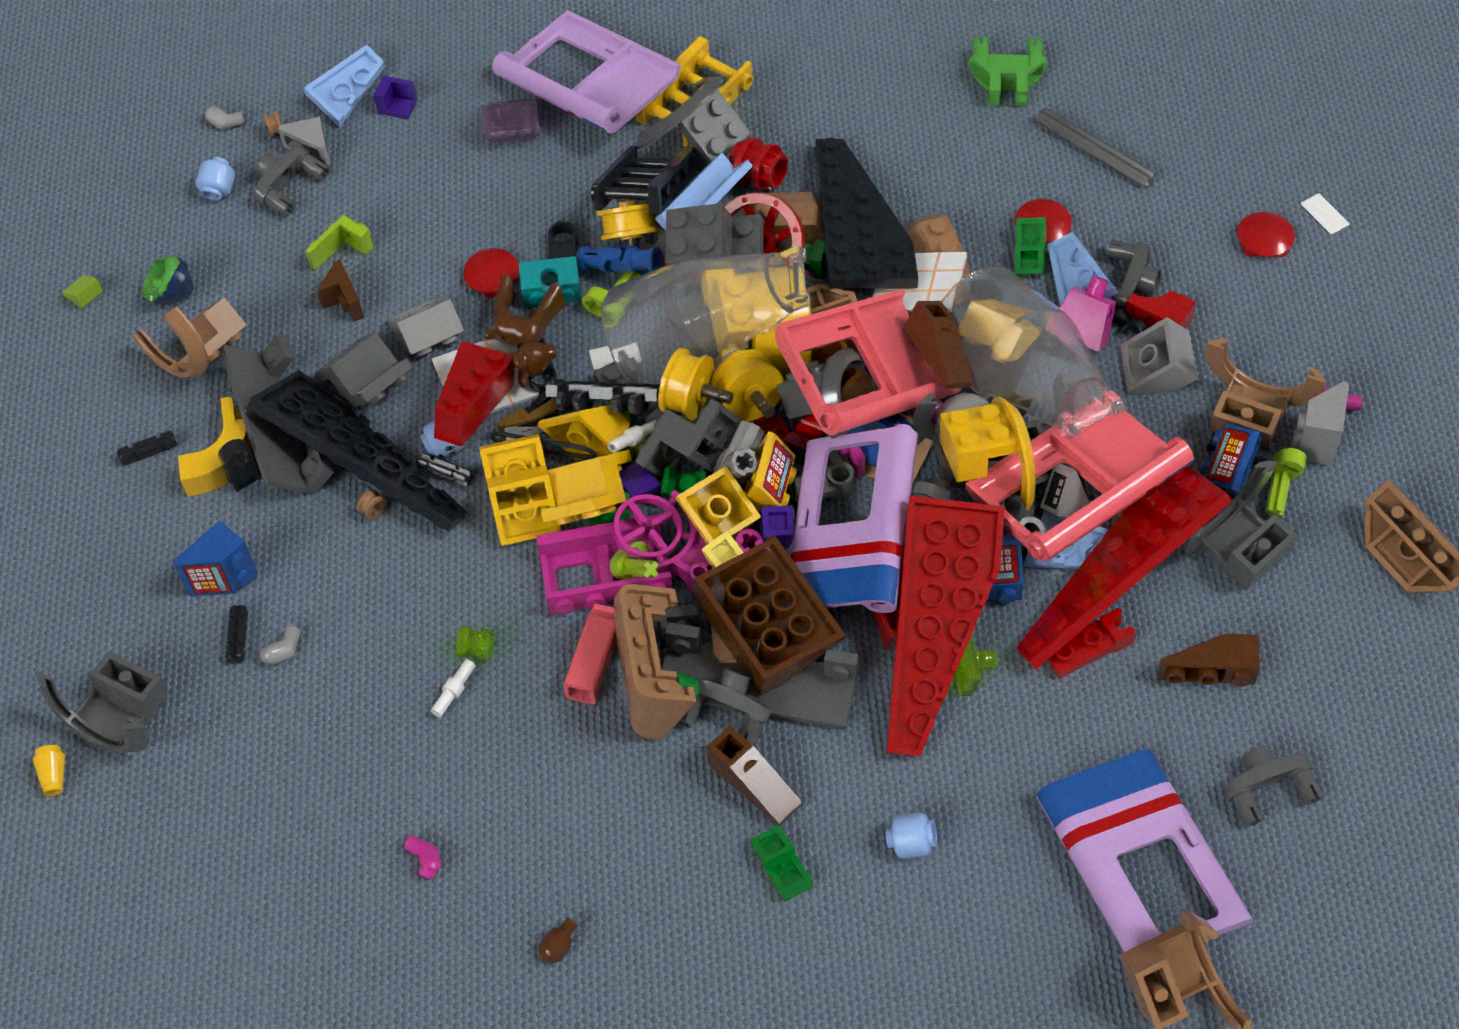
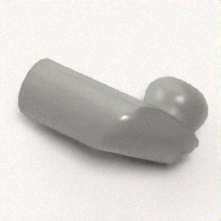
M210 106L205 110L207 121L219 129H227L245 124L242 111L227 114L217 106Z
M287 626L281 641L269 644L260 651L261 661L265 664H278L292 658L301 633L300 629L294 626Z

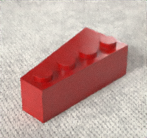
M461 341L435 406V439L461 447L513 388L514 356L505 354L500 350H492Z

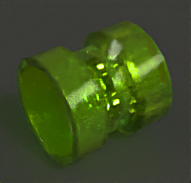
M461 626L456 641L457 657L469 658L472 655L477 656L480 660L490 661L495 644L494 630L483 628L481 631H476L472 627Z

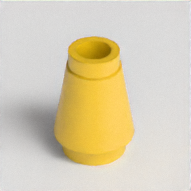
M58 745L41 746L34 751L35 756L32 758L43 795L54 796L63 792L66 754L62 752L61 746Z

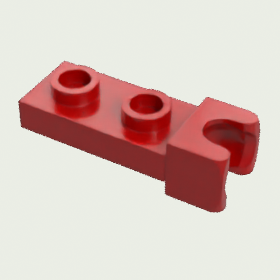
M1120 608L1100 616V620L1086 626L1047 660L1058 679L1113 651L1118 652L1134 643L1136 632L1133 627L1117 629L1122 621V610Z

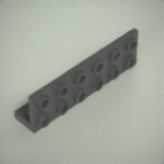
M277 335L263 353L224 344L220 351L264 484L316 494L334 473L330 458L315 450L306 457L301 440L286 434L280 427L260 418L257 413L247 408L250 398L279 382L281 374L295 359L288 338Z
M668 622L665 632L667 651L662 670L676 671L692 677L717 682L720 681L725 667L744 673L738 663L720 664L714 658L713 645L701 643L700 627ZM826 649L824 664L812 662L789 681L761 696L750 682L746 693L766 704L772 710L770 714L772 717L845 729L848 723L858 675V654ZM710 697L708 699L704 698L702 703L704 705L741 711Z

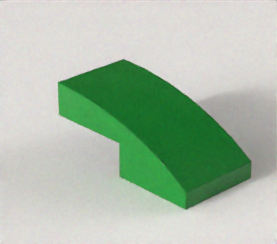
M1016 218L1015 275L1044 274L1046 218Z
M779 825L750 839V844L784 902L814 887L811 876L796 856L795 847Z

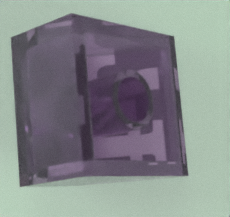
M539 98L491 102L481 105L485 139L492 138V143L508 142V136L518 135L519 140L536 139L535 134L541 133Z

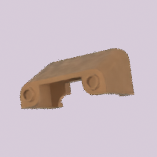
M626 584L620 588L614 597L616 640L630 722L633 730L639 736L647 739L663 740L696 703L694 687H687L686 689L681 687L675 680L677 678L676 671L661 670L653 622L661 621L666 615L665 610L673 609L678 603L676 591L672 588Z

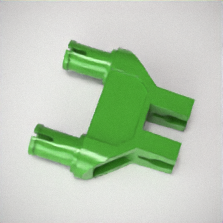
M980 36L973 38L972 56L968 59V68L973 77L988 90V106H999L1001 91H1015V106H1026L1028 89L1040 80L1048 67L1047 58L1043 55L1044 42L1042 38L1037 37V45H1034V37H1030L1026 41L1027 55L989 54V39L986 36H982V44H980Z

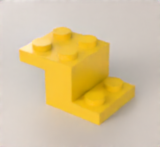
M539 434L479 447L501 546L535 539L536 535L561 531L560 525L557 526L556 520L543 522L541 510L555 507L556 505Z
M630 450L547 470L556 506L541 510L543 522L556 520L558 526L615 511V504L626 501L619 471L622 470L621 464L632 461Z

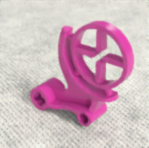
M673 490L668 501L650 494L637 495L626 500L618 508L613 522V536L619 548L634 559L657 561L659 566L655 570L658 573L672 571L686 583L687 590L692 593L694 578L713 568L702 552V548L707 543L675 498L681 493ZM638 504H652L666 511L651 521L650 527L652 529L648 535L659 551L643 552L629 545L642 537L645 531L644 526L647 519L637 507ZM675 504L685 515L689 532L682 531V520L677 509L674 507ZM628 509L641 527L622 537L619 530V519ZM673 519L676 526V537L667 546L655 528ZM752 529L740 531L734 539L743 552L763 543L761 535ZM680 539L688 540V543L679 554L669 560H664L665 557L676 549Z

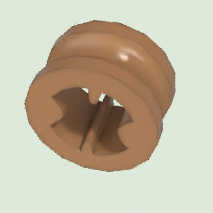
M273 111L271 116L263 115L271 138L276 133H279L278 128L281 126L277 111Z
M370 489L360 497L356 509L359 513L365 514L367 519L374 520L385 510L387 500L374 489Z

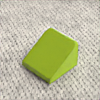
M82 275L67 287L62 294L82 309L103 290L98 279Z

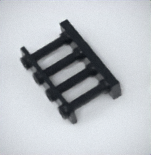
M630 146L593 183L591 199L595 202V210L602 211L612 199L645 200L646 203H649L650 214H661L697 174L695 147H683L673 159L638 158L637 146Z

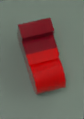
M811 413L803 415L801 422L798 423L793 433L790 432L784 442L793 453L805 459V455L797 454L795 449L806 454L808 441L827 437L828 434L823 432L814 414ZM794 459V462H797V463H799V464H801V465H804L803 463H801V462L797 461L796 459Z

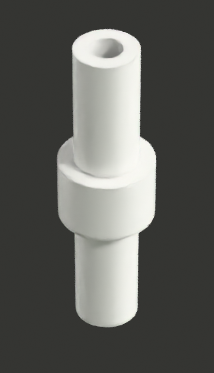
M652 420L640 427L635 425L625 430L622 436L608 442L609 450L615 453L627 446L634 447L644 442L645 437L651 435L654 431V425L657 420Z
M465 659L454 677H449L443 685V693L430 710L435 716L441 718L453 699L459 698L465 689L464 683L476 667L472 661Z

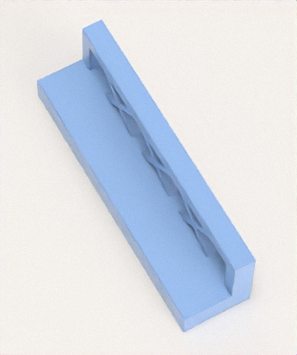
M720 153L655 219L666 231V210L717 204L753 165L747 159L733 169V165L726 156Z

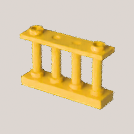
M699 36L675 60V62L680 64L678 78L635 115L636 121L645 125L652 117L657 116L660 119H664L672 113L663 108V106L672 99L680 104L687 101L691 96L679 90L685 84L691 83L693 85L695 82L703 79L696 72L705 66L729 78L718 90L731 105L744 90H748L752 85V63L747 60L738 71L710 57L709 41ZM682 132L683 146L687 147L690 142Z

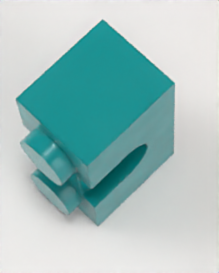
M576 256L519 263L524 308L538 307L550 284L553 283L562 287L563 293L561 296L566 303L582 301Z

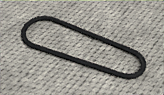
M493 432L490 435L491 440L495 443L503 442L495 436L515 439L526 437L507 432ZM540 438L541 443L583 450L592 455L542 449L545 454L581 459L597 457V453L588 447Z

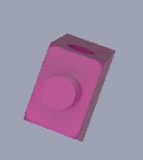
M1092 275L1087 289L1080 286L1072 288L1047 330L1096 351L1106 348L1116 306L1114 300L1103 296L1109 281Z

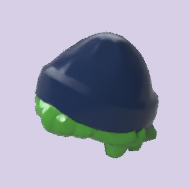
M174 255L165 256L162 259H155L154 263L156 265L149 266L150 273L145 277L142 294L150 302L163 306L165 304L181 302L192 294L194 285L188 269V263Z

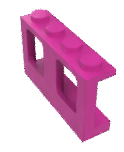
M659 514L645 516L647 521L644 526V535L635 540L645 542L650 547L651 552L659 551L648 537L649 531L652 529L650 527L651 521L658 517ZM635 518L619 521V530L622 537L641 527ZM613 522L536 535L549 614H568L573 610L593 609L595 603L600 605L612 604L617 592L626 584L673 589L671 573L669 571L659 573L655 578L636 577L620 580L613 576L610 571V561L620 549L613 536ZM660 525L659 527L655 528V530L663 540ZM582 565H590L593 568L595 585L558 591L556 572L558 570Z

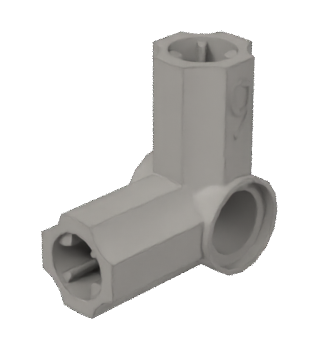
M739 421L727 449L725 448L718 458L713 473L727 466L738 484L742 486L748 476L754 473L759 462L755 458V452L765 431L751 422Z
M833 450L828 455L822 499L832 497L837 500H845L854 492V469L849 463L847 454L841 456L838 454L839 450ZM802 475L795 476L793 481L797 501H799ZM843 479V480H845V481H843V482H838V481H835V480Z

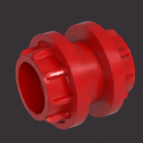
M750 137L744 142L739 141L735 144L728 159L733 165V169L747 159L753 165L737 184L743 186L752 184V187L760 192H767L782 184L788 170V159L780 146L773 143L764 145L761 139Z

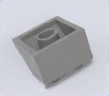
M441 296L387 319L405 352L410 355L415 353L416 357L432 351L431 346L442 342V345L457 340V334L464 331L451 299Z
M1168 317L1120 344L1127 391L1131 395L1174 393L1198 379L1190 333Z
M1343 381L1310 399L1305 412H1299L1296 429H1294L1291 447L1304 452L1307 455L1306 462L1332 466L1343 434L1349 382Z

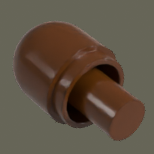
M567 917L559 929L553 927L552 930H549L539 944L540 957L547 963L561 961L571 947L573 940L570 936L578 924Z

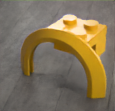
M995 397L991 404L940 413L939 442L956 481L962 482L987 477L988 458L1019 453L1021 466L1020 498L1025 509L1029 510L1035 497V464L1029 434L1018 409L1004 398Z

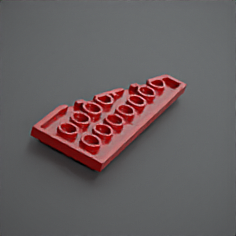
M1187 466L1125 508L1016 647L1017 651L1036 670L1232 502L1231 498L1224 490Z
M919 496L908 497L886 754L919 757L936 720L935 718L946 697L950 683L958 669L976 627L977 620L988 599L992 585L1000 571L1005 506Z

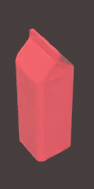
M595 603L593 609L589 612L563 684L566 698L592 705L596 704L617 643L613 607Z

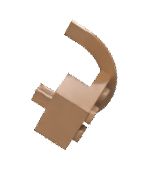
M223 297L201 311L190 321L177 306L162 317L178 336L187 352V355L178 362L162 352L143 329L136 332L132 338L156 364L167 372L178 377L198 378L207 371L208 364L221 354L220 348L224 344L230 346L242 336L239 331L247 324Z
M1219 338L1208 341L1205 351L1206 362L1214 374L1229 385L1226 391L1223 390L1212 415L1210 433L1216 432L1218 428L1223 430L1225 423L1251 429L1261 433L1262 441L1259 447L1269 450L1287 407L1307 405L1310 399L1324 391L1326 380L1318 369L1311 367L1306 382L1296 387H1277L1264 384L1245 375L1234 366L1227 354L1228 339Z
M1183 909L1179 912V926L1119 954L1139 1009L1154 1029H1163L1188 1017L1183 1000L1205 989L1231 1029H1250V1020L1233 1001L1210 960L1204 943H1209L1207 936L1214 939L1219 937L1214 928L1202 917Z

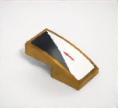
M553 398L529 414L520 407L498 421L499 432L524 436L540 435L545 432L537 426L538 422L561 416V410H557ZM500 436V438H501L502 441H508V440L515 439V438H509V437Z

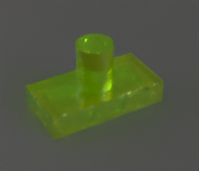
M973 636L970 638L955 673L960 696L973 695L982 681L980 669H995L997 665L995 650H975Z

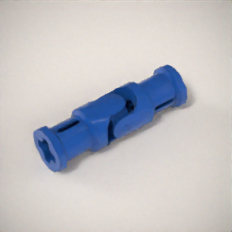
M583 246L578 250L577 261L581 271H589L591 269H600L603 272H638L639 270H649L652 273H657L663 266V253L659 247L640 249L637 246H602L600 249H592L589 246Z

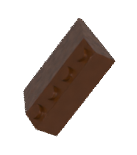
M776 536L694 578L692 597L746 675L752 677L750 682L760 696L789 681L826 653V649H831L846 636Z

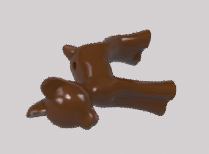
M501 275L499 290L493 304L495 320L492 329L484 334V338L486 340L496 339L498 342L505 344L521 345L514 355L513 364L518 368V383L524 389L529 376L534 377L542 374L547 369L550 361L557 357L554 345H546L540 341L548 325L558 312L566 306V302L561 296L563 293L562 287L553 283L550 284L543 300L530 318L514 316L509 309L516 299V293L512 290L513 282L509 276Z

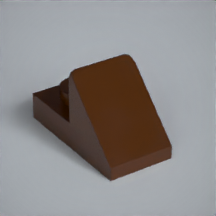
M337 260L321 283L317 293L323 309L340 303L343 312L349 311L354 322L364 318L363 311L341 260Z

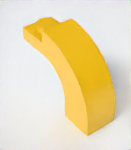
M232 396L220 398L223 430L217 441L202 451L178 456L180 481L187 497L213 491L229 482L218 458V452L225 443L233 439H242L252 452V446L240 409L236 407Z

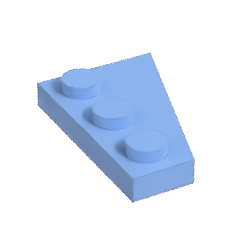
M365 45L305 86V95L340 128L385 68L384 61L368 45Z
M1073 232L1047 244L1060 306L1072 288L1080 286L1087 289L1092 275L1109 281L1103 295L1104 297L1110 298L1118 294L1113 284Z
M1044 510L1040 521L1044 524L1047 532L1066 518ZM1097 527L1047 562L1033 558L1028 551L1024 567L1078 569L1109 529Z

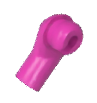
M858 446L838 449V454L841 456L849 454L850 465L854 469V477H862L865 474L866 457L861 448Z
M410 835L405 842L404 850L419 857L421 866L418 872L422 877L427 879L434 878L437 870L441 868L438 849L434 845L414 835Z

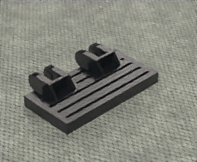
M571 380L547 384L546 397H556L555 405L557 410L574 409L581 411L592 409L595 399H610L613 412L630 411V413L638 414L647 412L650 401H658L660 384Z

